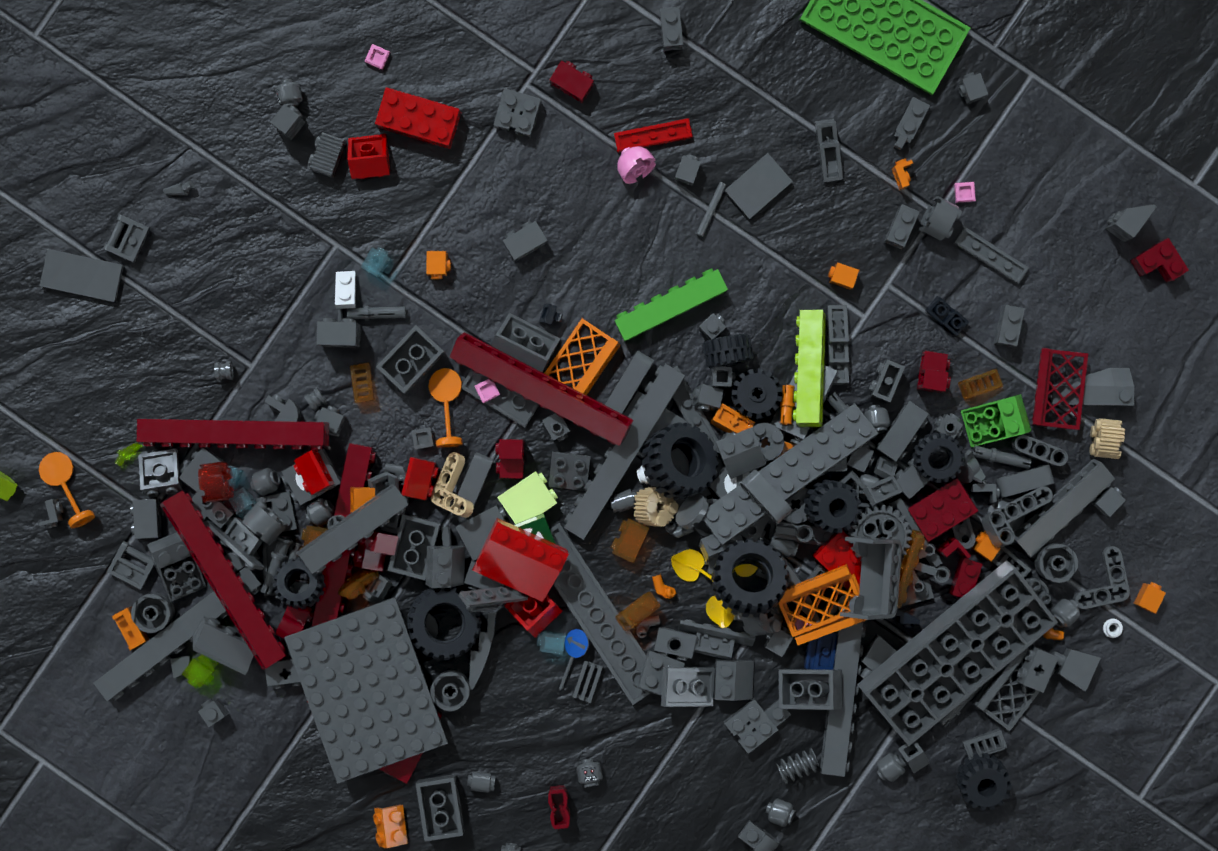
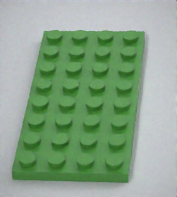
M810 0L800 18L801 22L930 95L934 94L970 30L969 26L923 0Z

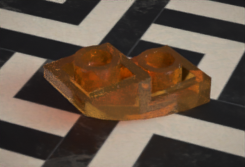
M364 568L359 570L345 581L338 590V595L347 597V599L357 598L359 594L365 592L364 585L371 584L373 580L379 578L378 571Z

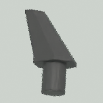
M191 181L185 184L180 182L179 184L164 188L163 192L167 195H188L189 190L194 187V184Z

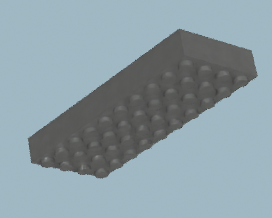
M1006 560L857 685L906 744L910 746L1057 624L1058 621L1019 571Z

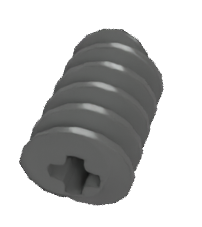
M809 748V755L802 751V757L796 753L795 760L788 756V763L781 759L780 766L777 764L785 784H788V777L795 781V774H797L801 779L803 771L808 776L809 769L816 773L817 766H819L812 748Z

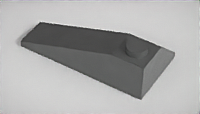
M1107 368L1086 375L1082 405L1134 406V383L1130 368ZM1075 378L1068 382L1075 389L1081 384V379ZM1066 382L1056 388L1063 398L1072 391ZM1052 391V405H1054L1061 398L1055 391ZM1073 392L1065 400L1069 405H1077L1079 398ZM1062 401V402H1060L1058 405H1066V404Z

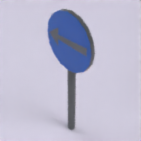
M571 630L565 638V649L571 657L559 690H563L574 657H582L589 648V638L583 630Z

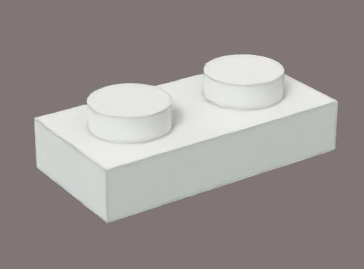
M355 271L336 272V309L355 308Z

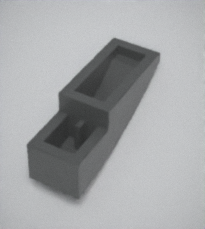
M834 119L815 121L823 181L842 180L843 174L836 121Z

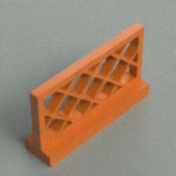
M582 318L544 374L549 376L550 374L557 373L558 381L561 382L560 372L570 370L572 380L561 383L565 385L572 383L573 389L587 396L621 344ZM583 325L590 328L591 336L580 338L579 330ZM602 336L607 339L603 347L596 348L594 338ZM592 339L593 349L583 351L581 341ZM578 341L580 351L570 353L569 345L572 342ZM594 352V361L585 364L584 354ZM581 354L582 365L572 366L570 356ZM568 357L569 367L559 369L558 361L560 358ZM583 368L584 376L574 380L573 369Z
M845 564L788 587L778 604L792 637L843 618V616H840V612L843 609L848 610L845 612L850 611L849 607L845 606L848 597L859 595L849 567ZM848 578L851 584L848 592L837 588L839 582ZM827 586L834 589L830 599L819 595L822 588ZM836 591L846 594L843 605L832 600ZM811 594L815 596L812 606L801 602L804 595ZM818 598L828 602L825 612L814 608ZM792 601L798 605L795 612L791 613L786 611L783 603ZM831 603L841 607L838 615L833 616L827 613ZM800 605L810 609L807 619L796 615ZM813 610L823 614L820 622L815 623L809 620ZM794 618L805 621L802 629L794 631L792 626Z
M851 574L856 585V588L859 592L860 587L855 577V574ZM848 578L839 582V584L841 583L839 589L842 588L845 581H848ZM826 586V587L822 588L821 590H823V591H822V593L819 594V595L823 596V594H824L826 588H829V587ZM837 591L836 596L833 600L835 602L839 595V591ZM810 594L804 595V599L801 602L805 603L807 596ZM850 596V598H849V600H848V603H847V605H846L847 607L849 606L850 600L852 599L851 596ZM819 598V600H818V602H817V604H816V606H815L814 608H817V607H818V605H819V603H820V601H821L820 598ZM788 602L783 603L786 611L794 613L789 610V607L787 605ZM831 604L828 614H830L834 604ZM802 605L800 606L798 613H796V615L801 616L799 615V613L803 607ZM813 611V613H812V615H811V617H810V619H809L810 621H812V618H813V616H814V614H815L816 611ZM843 617L797 635L795 640L797 645L866 620ZM795 618L792 622L794 631H797V628L795 626L797 618Z

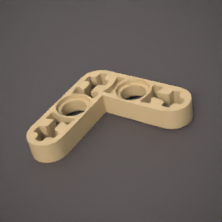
M452 452L448 455L438 477L431 501L458 516L467 518L473 512V503L452 493L464 467L465 458L459 453ZM450 475V479L448 483H446V479ZM454 498V503L450 507V502Z

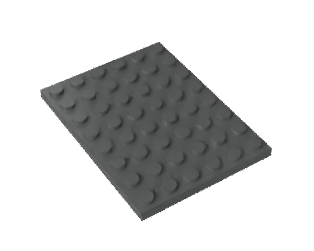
M396 597L284 637L337 784L448 744Z

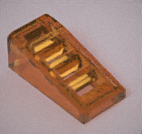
M370 364L351 365L350 370L355 403L375 401ZM366 369V373L356 374L355 370ZM367 376V380L357 382L356 378ZM368 384V388L358 389V385ZM369 391V395L359 396V393Z
M997 369L958 382L964 400L1003 387ZM989 375H991L995 386L991 385L990 379L988 377ZM981 378H983L987 387L986 389ZM975 380L977 382L979 391H977L976 385L974 383Z

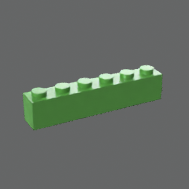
M711 268L703 272V277L697 280L693 277L685 281L686 285L680 288L678 285L668 290L669 293L664 296L658 294L652 297V302L646 305L642 302L634 306V311L630 313L624 311L616 315L617 319L614 322L624 342L727 292L728 288L719 270L713 271Z

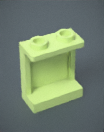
M535 471L497 497L515 524L540 515L557 504L556 499L558 496L553 489L549 490L545 485L547 480L542 473L538 474Z

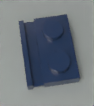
M833 632L807 642L804 668L833 669L838 633Z

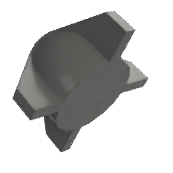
M968 450L965 453V458H963L964 466L960 468L962 471L960 474L957 473L955 475V479L958 478L963 486L965 483H970L973 479L982 483L986 478L973 452ZM948 458L943 462L944 465H946Z

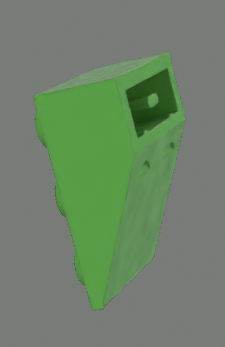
M1021 394L961 410L971 447L1022 435L1031 431Z

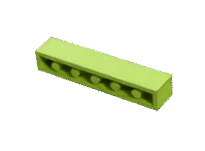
M800 310V316H797L796 320L797 328H799V335H796V346H799V351L795 354V364L798 365V372H795L794 376L795 384H797V391H794V402H797V408L793 411V420L796 421L799 427H822L826 314L823 310Z

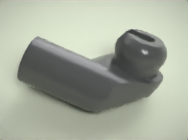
M659 615L640 620L635 631L639 638H645L651 626L660 625Z

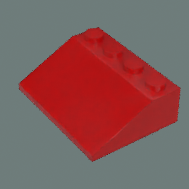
M496 518L472 571L543 602L561 572L569 553L566 548Z

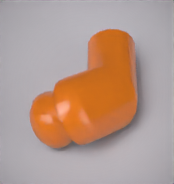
M661 574L652 576L658 595L666 599H671L676 595V590L673 587L663 584Z
M1051 628L1043 634V637L1052 640H1063L1064 632Z

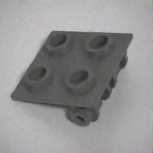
M552 452L548 487L586 491L584 487L588 482L591 456Z

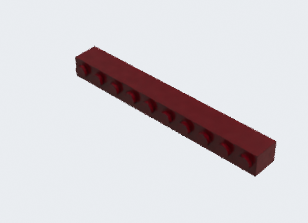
M465 332L455 342L450 358L454 359L456 363L471 368L475 373L483 374L490 381L504 385L506 389L521 394L523 398L538 403L544 409L552 410L559 417L573 421L575 425L590 430L592 434L607 439L611 444L620 446L625 440L634 421L633 419Z
M137 419V442H143V446H155V442L162 443V446L174 447V443H180V447H192V443H199V447H210V444H217L219 448H229V444H236V448H248V444H254V448H266V445H273V449H285V445H292V449H304V445H311V449L322 450V446H329V423Z
M349 443L335 515L346 517L351 514L350 487H366L367 480L372 478L370 466L371 463L374 464L376 452H373V447ZM357 546L351 550L346 549L341 553L342 556L338 560L330 561L325 565L326 568L322 574L324 575V583L326 585L323 588V596L320 595L319 602H316L312 627L338 618L340 614L344 613L345 603H343L344 595L348 594L349 584L346 583L348 576L351 577L353 565H350L357 551Z
M181 491L162 502L160 506L262 670L286 656L284 654L285 648L280 641L277 642L274 638L275 632L270 625L267 626L264 622L265 616L263 612L254 606L255 600L249 592L246 593L241 577H236L233 572V564L229 559L226 560L222 554L224 553L223 548L213 540V532L208 526L205 527L203 524L202 514L199 510L195 511L193 508L192 498L188 493L185 494L184 491Z

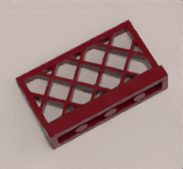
M1041 348L1032 425L1080 430L1088 353ZM1053 354L1061 355L1065 359V362L1058 368L1052 362ZM1075 356L1084 357L1083 366L1076 370L1070 363V360ZM1066 363L1074 371L1067 378L1058 370ZM1057 371L1063 381L1054 387L1050 382V376ZM1074 374H1077L1081 379V384L1074 389L1067 380ZM1066 382L1072 391L1063 398L1056 388ZM1055 391L1061 400L1052 406L1047 398L1048 394ZM1074 392L1079 401L1076 406L1071 408L1065 399ZM1063 401L1070 410L1063 416H1060L1054 407ZM1051 409L1059 417L1053 423L1045 422V415ZM1072 412L1076 417V426L1068 425L1063 418ZM1061 420L1063 424H1057V422Z

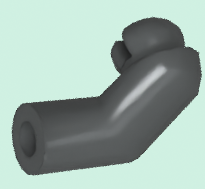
M386 463L384 472L397 476L400 486H403L407 473L405 468Z
M674 521L669 522L665 527V530L676 538L694 532L693 528L685 530Z

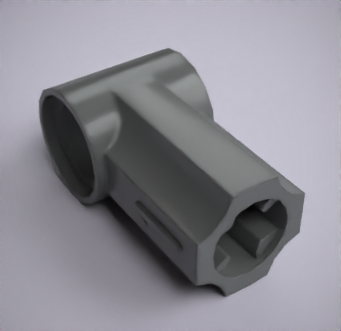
M780 522L774 525L773 538L808 542L813 537L812 528L805 524ZM802 528H806L808 531L805 538H800L799 531Z

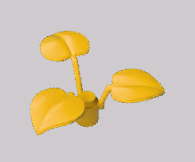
M684 550L673 555L671 558L674 571L685 581L697 580L699 572L709 579L712 577L701 569L704 566V558L696 550ZM741 564L736 566L733 571L735 570L739 576L748 577L754 574L758 567L751 564ZM712 596L706 603V613L721 628H727L734 619L733 613H731L732 609L729 607L725 609L722 606L723 601H718L715 596Z

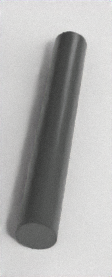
M719 182L696 234L701 237L704 236L727 186L725 183Z

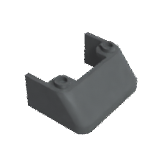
M845 537V541L854 542L853 549L857 556L862 557L859 595L854 596L850 600V611L840 612V616L865 620L895 617L898 608L902 553L900 540Z

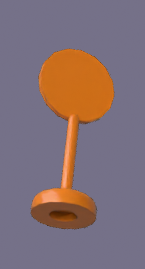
M448 368L437 370L429 380L430 394L434 399L444 402L446 437L436 440V447L439 448L463 445L460 437H451L449 402L453 401L460 394L462 381L457 372Z
M61 452L47 454L39 465L41 479L51 486H62L76 513L68 521L71 529L87 524L95 518L93 511L85 510L80 512L66 485V482L73 474L71 459Z

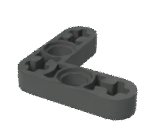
M1108 546L1102 552L1108 585L1077 592L1073 600L1079 605V608L1088 609L1121 602L1129 597L1130 589L1122 553L1118 547ZM1111 549L1112 552H1116L1113 558L1114 562H1119V565L1109 566V563H1113L1112 558L1107 556ZM1114 568H1118L1121 571V575L1117 579L1111 576V571ZM1119 587L1124 590L1122 597L1110 594V592H1117ZM1099 591L1106 593V599L1102 602L1096 598ZM1090 593H1092L1094 604H1092V600L1085 601L1084 605L1078 602L1081 599V595L1089 598L1091 597Z

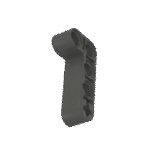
M1043 486L983 516L982 525L995 547L1002 548L1013 543L1015 535L1009 523L1049 503L1053 498L1050 488ZM1039 495L1042 496V498L1039 500H1036L1035 498ZM1023 501L1027 503V508L1024 507ZM1007 509L1011 511L1012 516L1008 514ZM991 517L995 518L996 524L992 522ZM1001 534L1004 535L1005 542L1002 541L1000 537Z

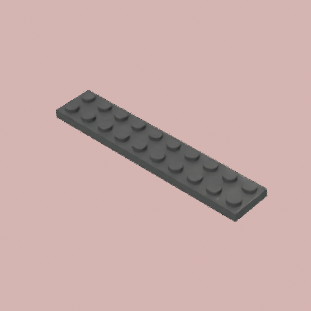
M854 403L761 469L759 473L786 501L875 438L878 432ZM739 485L709 506L702 520L721 546H723L767 514Z
M558 523L550 529L555 544L566 548L569 555L554 582V586L632 705L650 694V692L637 688L646 654L561 524Z

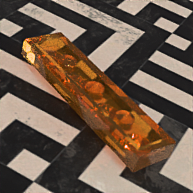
M914 529L911 534L912 540L908 543L910 548L906 549L907 554L904 556L900 568L898 608L900 609L902 603L906 602V590L913 581L912 571L918 565V553L925 543V538H923L924 535L921 531Z

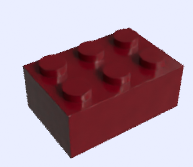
M958 478L908 508V511L928 542L979 511Z

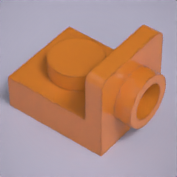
M902 159L895 162L896 166L891 169L899 190L905 189L910 185L909 173L904 171V168L913 164L912 160Z

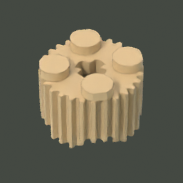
M1100 418L1095 420V425L1091 426L1090 437H1094L1093 444L1090 445V455L1119 459L1121 457L1122 451L1118 450L1125 439V429L1121 428L1122 421Z
M648 487L645 490L640 489L637 495L634 496L636 501L634 509L636 511H634L633 516L636 517L638 523L658 527L669 524L672 521L671 518H674L673 515L678 511L676 501L673 498L665 497L664 493L659 494L654 487Z

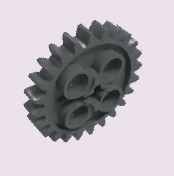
M881 504L878 510V507L874 505L872 511L866 507V514L862 512L859 514L861 518L858 519L856 525L850 524L854 531L848 532V534L853 537L876 538L880 531V533L884 534L881 538L900 540L902 554H907L903 550L904 547L910 548L906 541L912 540L911 537L907 536L912 530L905 528L910 523L902 522L905 516L900 515L898 517L899 510L897 509L892 513L893 507L891 506L885 510V505ZM877 519H879V530L876 524ZM891 520V522H892L891 528L888 529V530H885V529H884V523H885V521ZM871 523L873 530L870 533H866L865 526Z

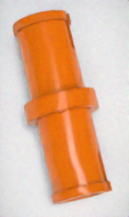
M782 385V402L779 405L781 407L780 424L792 425L793 408H795V403H793L795 386Z

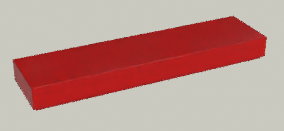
M689 118L617 132L614 133L617 152L619 153L628 147L640 146L644 148L692 138Z

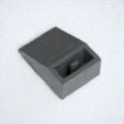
M177 532L147 544L170 602L206 587L201 570Z

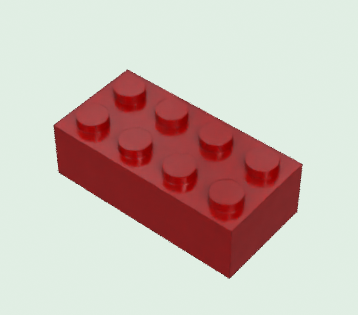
M386 87L375 125L377 128L451 149L461 111L459 108Z
M843 530L842 533H834L812 556L827 571L847 564L850 573L855 574L860 587L862 557L857 558L855 556V551L851 550L854 543L845 541V537L849 536ZM848 580L843 583V587L849 591L851 584Z

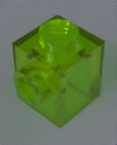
M195 657L183 671L182 675L188 679L187 682L195 688H201L204 685L208 686L214 679L212 674L215 670L200 658Z

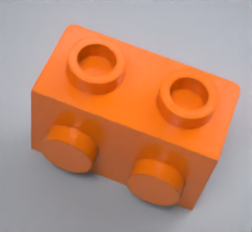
M403 805L375 808L373 820L377 828L376 841L379 847L390 848L408 844Z

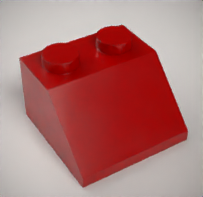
M386 134L348 138V165L351 179L390 175Z
M311 450L294 460V469L298 476L302 475L305 481L302 484L307 493L310 492L311 495H314L335 484L318 450Z
M410 457L401 494L422 500H428V497H432L434 486L431 483L433 478L436 479L439 467H436V463Z
M546 595L543 602L529 596L526 601L511 602L504 605L535 638L562 612L548 595Z

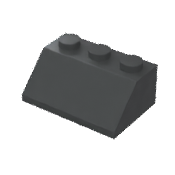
M509 313L496 333L491 346L543 373L560 338Z
M203 617L192 635L193 650L246 675L254 655L241 634L237 633V630L231 626L225 627L214 618L208 619Z

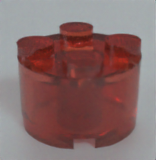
M222 461L199 465L201 467L198 470L199 488L205 493V495L201 496L204 503L224 501L234 497L233 487L230 486L229 479H232V470L228 468L227 463Z

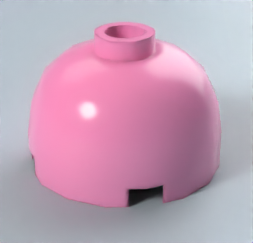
M628 147L621 152L617 163V170L625 183L632 184L638 182L636 178L640 175L643 178L646 177L656 165L654 161L656 160L643 147Z

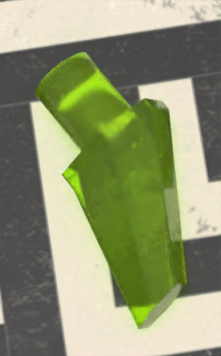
M135 442L117 451L119 455L115 463L122 466L125 459L129 460L142 444Z

